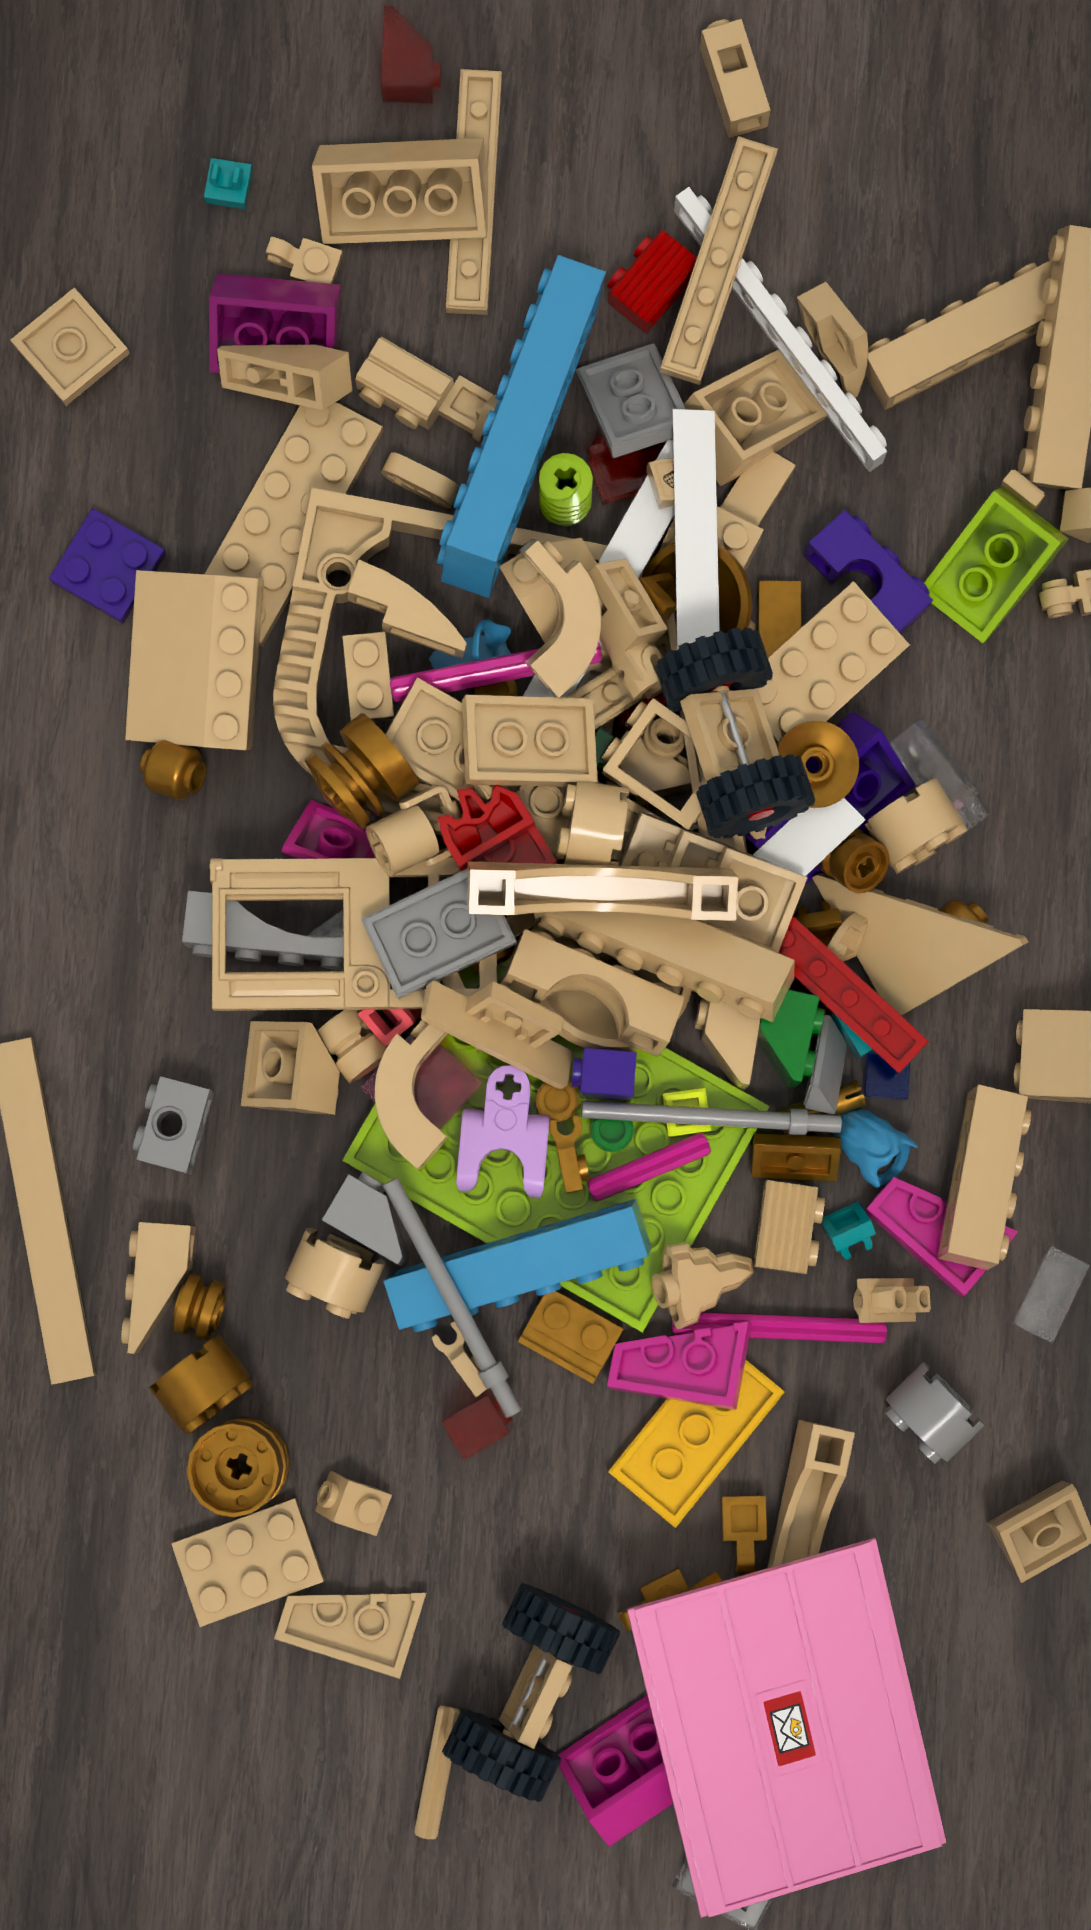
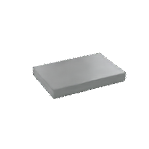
M654 343L576 369L579 384L613 458L673 439V409L686 410L670 375L660 373L663 360Z
M468 869L361 919L398 999L426 987L432 981L437 982L518 944L505 915L468 913L466 906Z

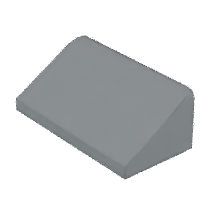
M824 1015L820 1034H817L814 1039L813 1051H816L811 1077H808L803 1105H805V1109L835 1114L847 1044L829 1015Z

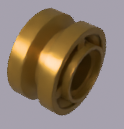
M191 1273L187 1282L183 1283L176 1300L172 1317L174 1320L173 1331L185 1335L190 1328H194L197 1339L208 1341L212 1332L216 1331L224 1310L226 1283L214 1280L207 1287L204 1286L203 1276Z

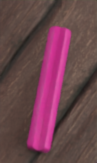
M698 1133L591 1178L587 1182V1186L593 1199L600 1201L707 1156L711 1152V1148L706 1136L703 1133Z

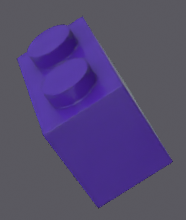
M584 1048L583 1059L574 1058L572 1087L580 1088L579 1098L631 1102L634 1095L637 1052Z

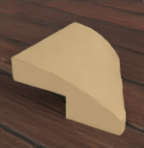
M824 282L797 297L802 324L817 347L821 358L825 359L839 373L843 393L849 392L856 398L861 389L867 368V332L828 283Z

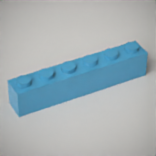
M634 1199L445 1255L441 1259L473 1316L479 1312V1306L494 1302L495 1308L505 1307L518 1302L520 1294L535 1290L537 1296L549 1294L561 1288L560 1282L574 1278L577 1279L578 1284L590 1282L603 1276L601 1270L618 1266L619 1271L634 1269L644 1264L643 1258L649 1256L652 1247L637 1200ZM423 1262L392 1271L383 1280L399 1330L412 1326L413 1332L423 1331L436 1326L438 1318L451 1315Z

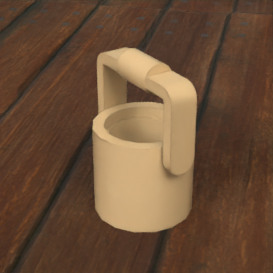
M432 785L400 801L398 804L401 810L366 826V834L371 849L383 870L390 877L422 861L425 866H431L451 856L447 847L439 851L434 830L424 812L416 805L437 795L443 816L450 815L455 820L461 819L462 815L455 800H451L446 788Z

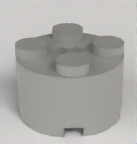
M922 1362L886 1397V1401L890 1406L886 1408L885 1414L903 1432L908 1427L919 1437L917 1440L918 1448L934 1464L941 1458L949 1462L985 1426V1423L980 1417L972 1422L969 1419L972 1415L969 1412L971 1407L940 1375L936 1373L930 1379L925 1374L929 1370V1366Z

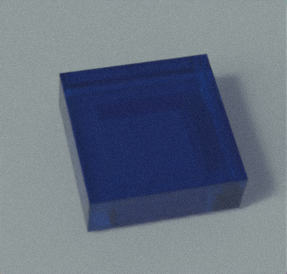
M868 1053L866 1055L864 1097L908 1100L910 1063L901 1073H898L879 1054Z

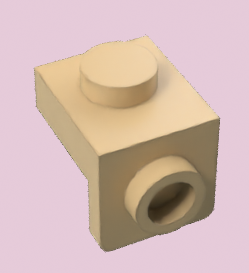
M331 1471L327 1480L318 1491L316 1512L332 1522L377 1536L392 1495L384 1490L348 1479L339 1473Z

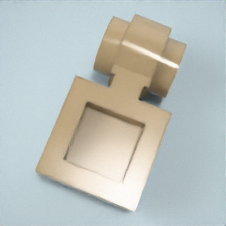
M1091 569L1078 571L1073 575L1075 587L1073 585L1068 586L1067 579H1056L1042 584L1043 591L1039 593L1042 611H1047L1048 618H1058L1072 614V605L1075 602L1079 604L1081 616L1091 615Z

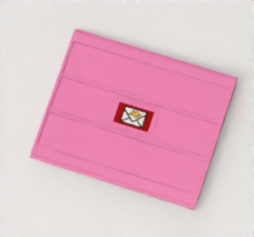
M875 1538L627 1609L693 1884L697 1909L701 1918L705 1916L713 1917L942 1847V1844L946 1843Z

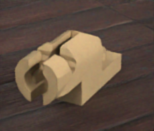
M626 558L596 564L588 574L595 585L599 597L607 608V611L601 617L599 639L612 661L615 673L624 672L622 684L632 702H639L643 698V694H645L647 700L656 697L663 691L655 665H658L657 661L663 657L654 643L668 628Z

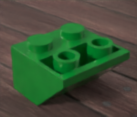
M788 990L773 1022L763 1018L760 1019L757 1042L786 1087L796 1088L802 1082V1079L807 1080L808 1077H811L816 1051L809 1050L811 1038H816L817 1034H820L825 1009L817 1008L819 996Z

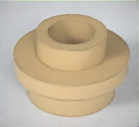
M659 718L653 720L643 733V743L651 755L660 759H672L677 757L685 746L684 733L664 719ZM657 737L667 738L670 744L661 742Z

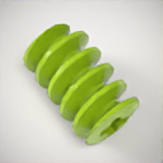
M569 453L553 455L544 462L540 470L539 505L542 514L550 523L563 527L578 524L587 516L591 509L593 476L590 467L582 458Z

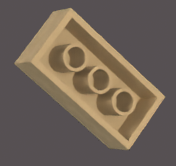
M854 581L768 657L773 677L767 681L764 687L755 689H758L776 746H778L780 740L789 730L799 724L810 721L826 722L910 646Z

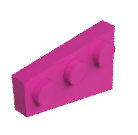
M893 1177L864 1211L959 1297L965 1296L986 1270L937 1259L947 1202L943 1201L939 1196ZM1005 1226L1004 1235L1009 1236L1010 1243L1018 1231Z
M749 1321L733 1323L734 1326L716 1329L704 1328L694 1330L693 1333L669 1337L663 1335L617 1343L614 1347L607 1387L611 1390L736 1410L752 1324Z

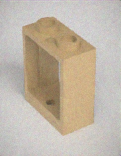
M652 698L648 705L641 701L627 721L632 726L623 741L616 737L602 756V759L608 762L603 771L687 830H690L702 814L696 791H699L698 788L701 785L707 784L705 777L680 811L619 768L656 715L692 739L687 722L654 698Z

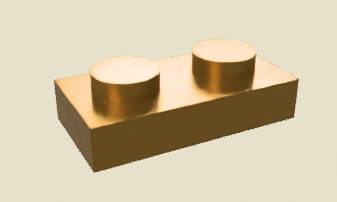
M754 1133L751 1177L837 1182L841 1140L834 1137Z

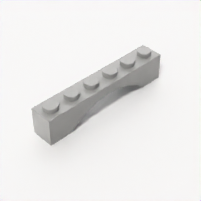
M188 891L182 942L187 948H193L192 954L196 956L212 957V893ZM226 901V952H236L235 959L260 962L261 955L277 956L278 963L292 966H303L304 959L321 961L322 968L344 970V936L309 937L289 933L265 923L247 911L238 901Z

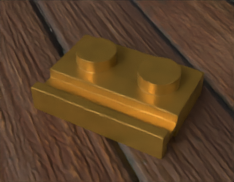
M554 1291L543 1295L518 1342L594 1384L624 1329L561 1293Z

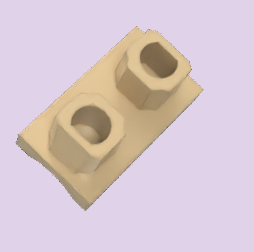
M914 1278L857 1279L858 1288L854 1293L853 1304L855 1311L859 1315V1323L916 1322V1313L930 1312V1289L928 1286H914Z

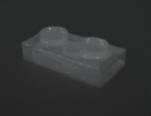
M1048 1246L1011 1324L1049 1343H1053L1090 1265L1053 1246Z

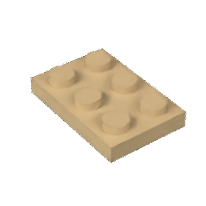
M465 695L462 699L466 784L567 787L568 784L576 785L577 781L598 783L593 699Z
M297 1498L171 1543L200 1627L325 1581Z

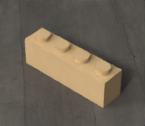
M979 1084L967 1093L937 1259L984 1270L993 1268L999 1264V1260L1003 1261L1009 1247V1236L1004 1235L1007 1218L1011 1219L1017 1200L1016 1193L1011 1192L1014 1176L1018 1177L1020 1175L1024 1161V1152L1019 1151L1021 1135L1025 1136L1027 1134L1031 1121V1111L1026 1110L1028 1096Z

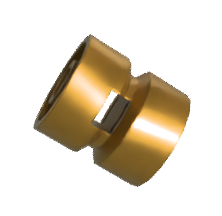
M856 828L816 867L828 876L833 877L850 891L866 893L874 889L883 880L889 866V854L884 845Z

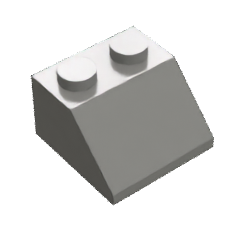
M363 1172L358 1179L348 1174L322 1221L402 1266L407 1258L393 1205L390 1199L383 1195L385 1190L382 1185L384 1184Z

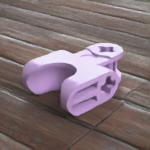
M512 1065L501 1066L495 1069L489 1076L486 1086L485 1110L463 1108L456 1180L459 1192L469 1193L474 1189L479 1179L481 1163L487 1155L497 1150L510 1151L521 1160L524 1167V1190L530 1198L540 1199L544 1191L550 1115L529 1114L531 1092L529 1079L524 1071ZM507 1076L514 1077L515 1084L521 1086V1091L514 1092L510 1100L504 1099L503 1092L496 1089L497 1084L505 1083Z

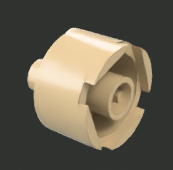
M937 779L930 780L915 788L918 792L917 795L912 793L907 797L902 796L871 817L868 820L869 823L864 825L871 837L887 849L889 865L896 874L903 872L912 865L917 866L937 853L935 849L944 843L949 844L968 831L963 819Z
M577 781L576 785L568 784L564 796L562 817L570 818L568 828L561 827L555 859L564 860V864L618 866L619 862L610 860H616L617 850L621 851L628 801L621 800H626L629 788Z
M306 1228L285 1275V1279L289 1282L286 1291L304 1300H310L311 1296L327 1302L326 1310L343 1318L349 1319L351 1313L365 1312L386 1262L379 1259L372 1263L371 1259L374 1253L333 1234H329L327 1241L318 1239L316 1235L319 1230Z

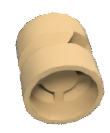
M343 1010L317 1030L329 1054L337 1055L338 1058L335 1064L349 1084L356 1082L378 1067L388 1045L385 1047L357 1015L361 1010Z

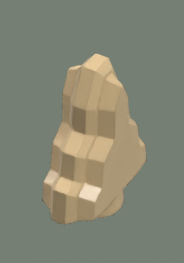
M686 1242L665 1245L664 1251L661 1252L662 1272L655 1273L652 1276L651 1287L658 1305L661 1308H667L675 1327L682 1329L698 1322L702 1312L715 1307L722 1293L737 1289L754 1273L752 1259L731 1252L714 1255L705 1247L691 1248Z

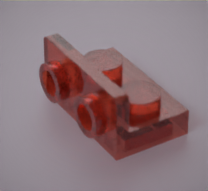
M601 436L592 442L593 445L587 448V462L601 504L605 505L636 495L648 475L646 470L648 462L657 459L667 441L613 458L604 437Z

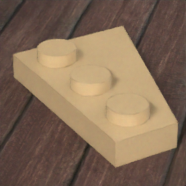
M426 1593L288 1596L274 1640L400 1679Z

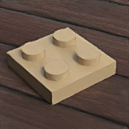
M75 287L10 340L13 346L65 406L70 404L130 354L128 348Z

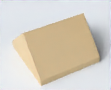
M1062 1480L987 1522L1021 1583L1091 1544V1525L1078 1492L1072 1483Z

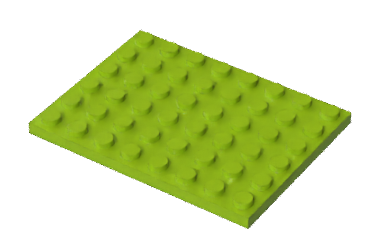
M509 959L497 966L498 984L502 980ZM472 965L458 971L465 989L479 988V975L475 974ZM448 1034L423 1062L416 1075L414 1085L415 1099L421 1113L448 1137V1140L419 1171L389 1141L380 1123L375 1102L342 1161L382 1184L398 1177L410 1200L485 1243L636 1199L652 1247L649 1256L643 1258L644 1264L627 1271H619L618 1266L601 1270L602 1277L586 1283L578 1284L577 1279L574 1278L560 1282L563 1288L643 1333L658 1306L652 1292L651 1279L655 1273L662 1272L661 1252L664 1251L665 1245L686 1242L690 1247L692 1246L757 1128L711 1126V1132L703 1133L711 1148L709 1155L600 1201L593 1199L587 1186L589 1180L582 1181L583 1191L570 1194L565 1193L556 1143L549 1130L544 1191L540 1199L528 1196L523 1185L524 1167L516 1154L507 1150H497L487 1155L481 1163L479 1179L474 1189L469 1193L459 1192L456 1180L463 1108L485 1110L486 1086L489 1076L495 1069L510 1064L484 1051L477 1054L474 1046ZM558 1034L550 1040L572 1051L568 1082L572 1084L574 1058L583 1059L584 1048ZM666 1047L658 1057L638 1049L631 1051L637 1052L634 1095L631 1102L579 1098L578 1108L573 1116L578 1115L581 1119L582 1133L574 1143L576 1156L585 1154L589 1178L591 1179L695 1135L668 1137L666 1123L632 1121L634 1134L629 1145L618 1152H606L598 1148L592 1140L590 1130L593 1119L581 1118L582 1100L663 1105L662 1094L706 1088L708 1108L767 1111L770 1106ZM526 1073L531 1090L529 1114H539L536 1108V1094L545 1082ZM507 1076L505 1083L497 1084L496 1087L497 1090L503 1092L504 1099L506 1100L512 1099L514 1092L521 1091V1086L515 1084L514 1077ZM575 1088L578 1097H580V1088ZM572 1117L567 1121L557 1123L559 1133L569 1135L573 1132L574 1124Z

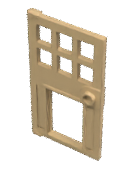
M376 858L210 859V882L212 884L213 1011L422 1009L426 989H420L401 999H398L394 990L390 989V981L361 919L389 906V878L427 877L428 887L438 883L440 877H451L460 872L453 858H446L431 866H425L422 861L391 877L386 874ZM343 900L344 971L226 972V901ZM497 953L479 961L478 989L452 990L470 997L492 981L497 983Z

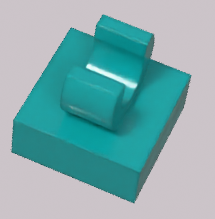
M211 158L204 193L205 203L246 210L253 175L252 164Z
M858 1201L822 1218L821 1226L825 1235L837 1252L840 1251L846 1260L851 1258L849 1246L861 1241L867 1251L872 1249L870 1237L875 1235L876 1232L871 1219Z

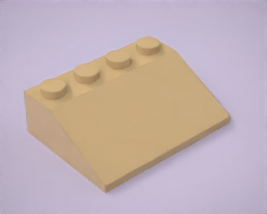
M136 570L125 740L153 743L167 740L177 745L252 750L264 580L247 577Z

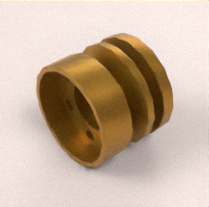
M360 713L340 730L341 737L348 750L342 754L335 746L325 742L321 747L331 764L327 766L314 753L304 760L312 773L315 785L331 806L341 816L352 821L359 829L364 830L366 826L371 824V821L362 809V805L365 804L374 814L380 817L384 814V809L376 795L379 791L383 790L389 797L399 801L420 783L415 772L395 745L368 716Z
M242 1417L226 1421L201 1436L191 1450L187 1466L190 1489L201 1505L217 1515L238 1517L251 1514L276 1497L288 1480L291 1463L288 1447L277 1429L263 1420ZM246 1455L248 1456L246 1464L251 1466L252 1469L240 1474L238 1472L240 1465L235 1463L234 1459Z

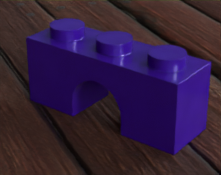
M844 510L809 541L803 556L831 585L842 575L849 572H860L867 575L873 581L876 589V596L871 601L895 629L902 634L929 608L933 601L929 596V589L918 577H910L900 567L899 558L887 546L881 547L870 536L871 531L861 518L857 516L852 517Z

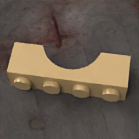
M524 929L517 941L518 944L514 946L500 984L508 986L515 993L537 1003H541L548 996L562 990L587 992L600 999L612 1013L617 1026L619 1041L654 1056H659L670 1042L685 1000L684 996L675 993L670 986L664 983H651L635 976L632 970L624 966H611L597 960L587 950L581 948L572 949L555 942V939L545 932Z

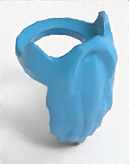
M482 620L476 626L473 637L463 638L467 643L463 659L435 650L429 657L431 666L437 669L511 654L506 644L511 628L496 624L491 620Z
M854 1109L837 1115L842 1118L841 1132L832 1133L834 1138H840L841 1150L847 1155L849 1161L858 1165L863 1179L873 1187H881L886 1185L893 1177L896 1178L908 1160L910 1145L918 1148V1145L907 1134L896 1130L887 1120L879 1118L868 1110ZM896 1156L891 1167L883 1174L877 1175V1170L889 1164L893 1157Z

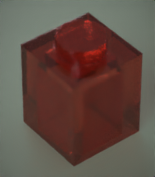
M487 1394L443 1420L442 1423L463 1460L509 1434L510 1431L506 1424L513 1420L511 1417L506 1418L497 1399L492 1401Z

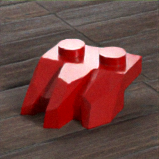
M496 785L492 789V798L487 804L481 800L472 788L457 790L463 811L462 818L455 820L450 815L437 817L444 843L460 872L468 869V861L558 864L518 794L500 785Z

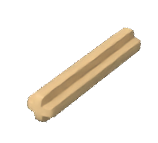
M440 1706L437 1710L414 1830L416 1836L424 1839H436L439 1832L452 1763L450 1758L443 1755L442 1750L460 1714V1709L452 1706Z

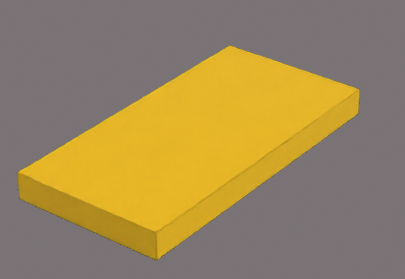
M745 1360L736 1410L666 1399L608 1472L676 1528L785 1391Z

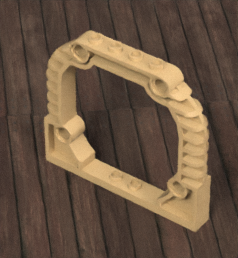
M311 488L273 690V707L278 731L290 754L309 774L312 775L304 759L312 753L323 760L327 766L331 764L321 747L325 742H330L317 716V691L336 603L348 602L347 591L358 560L366 562L376 553L389 547L392 530L440 540L447 520L452 521L454 515ZM516 528L505 557H507L508 553L521 554L519 550L531 539L544 543L547 540L554 542L572 538ZM584 541L598 564L608 545ZM343 570L349 574L350 581L345 586L335 587L327 581L328 575L332 571ZM603 645L600 647L602 661L590 665L577 689L613 667L612 661ZM614 719L600 727V729L612 735ZM333 745L342 754L348 750L347 747ZM420 783L399 801L389 797L383 790L379 791L376 795L384 809V814L381 817H387L401 810L398 804L400 801L430 786ZM434 795L416 805L426 815L434 833L442 836L437 817L443 816L440 810L441 804L438 797ZM456 802V803H457V806H458V808H459V810H460V813H461V815H462V814H463V811H462L461 804L458 803V802ZM365 804L361 806L369 819L371 815H376Z

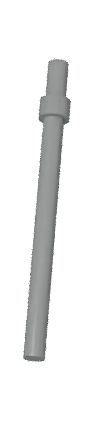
M583 1100L581 1104V1118L780 1129L787 1130V1134L806 1135L807 1131L840 1133L842 1127L841 1116L808 1114L807 1109L789 1108L788 1113Z
M399 1178L390 1180L382 1186L480 1368L478 1375L486 1389L491 1388L506 1418L515 1415L522 1409L506 1381L509 1377L502 1362H496Z

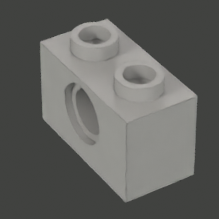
M160 1076L158 1085L151 1084L147 1093L145 1109L150 1110L146 1127L140 1125L135 1135L133 1150L138 1151L136 1160L192 1175L215 1092ZM170 1113H178L182 1119L180 1132L175 1136H165L161 1129L163 1118Z

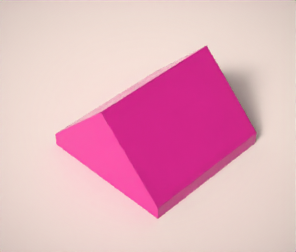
M313 800L309 801L282 848V854L285 859L376 858L368 841L366 828L364 830L359 829L352 821L341 816L334 808Z

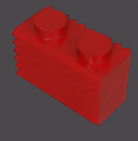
M661 230L654 239L647 236L634 252L633 256L636 258L634 263L628 270L623 267L619 268L607 284V287L610 289L608 292V304L646 334L661 316L665 314L672 303L676 301L683 290L686 289L697 260V256H694L685 246L680 245L678 241L674 240L664 230Z

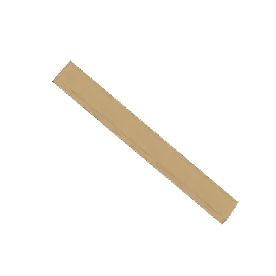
M30 1037L1 1043L0 1110L51 1385L96 1376L34 1039Z

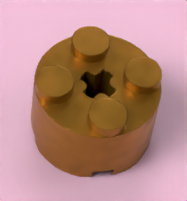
M220 1334L203 1345L204 1348L200 1351L191 1353L149 1387L180 1430L183 1429L186 1435H189L199 1426L205 1424L218 1414L222 1408L254 1386L249 1379L251 1377Z

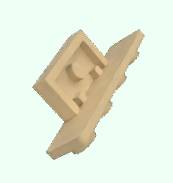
M432 981L426 986L421 1019L424 1022L558 1089L568 1085L572 1051L550 1040L562 1032L564 1017L548 1010L543 1004L533 1002L515 993L508 986L494 981L470 997H466L436 981Z

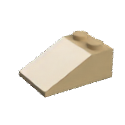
M779 349L694 392L684 404L686 410L715 411L716 481L720 486L736 479L772 452L776 453L824 420L828 415Z

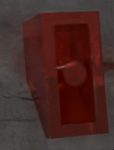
M384 6L381 73L383 102L433 103V88H441V63L434 62L432 46L393 6Z

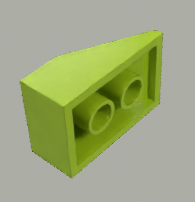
M1002 487L991 493L924 584L929 589V596L933 599L932 604L980 642L985 643L1041 576L1069 538Z

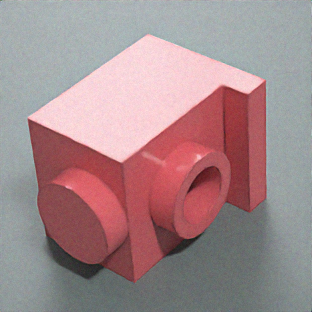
M422 1009L382 1010L395 1025L392 1029L375 1010H361L357 1015L386 1047L396 1034L401 1035L421 1016Z

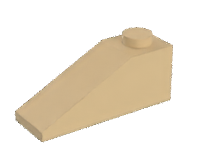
M232 345L217 348L222 388L318 410H325L352 392L349 352L319 345Z

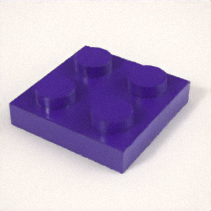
M92 508L49 577V580L56 586L123 624L134 607L136 570L156 571L166 552L160 546Z

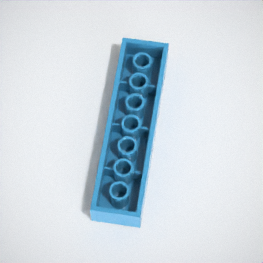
M560 255L557 256L552 270L544 269L537 289L539 295L536 304L531 303L523 326L525 328L522 340L517 339L510 359V364L512 365L509 374H504L496 395L498 402L495 410H490L482 431L484 438L481 447H475L468 467L470 474L467 483L461 484L454 503L456 510L452 521L447 520L439 543L441 549L437 559V564L443 566L441 582L490 598L500 571L499 566L504 561L596 318L606 271Z

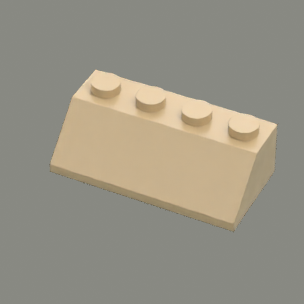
M484 138L319 145L312 164L323 244L487 238L488 173Z

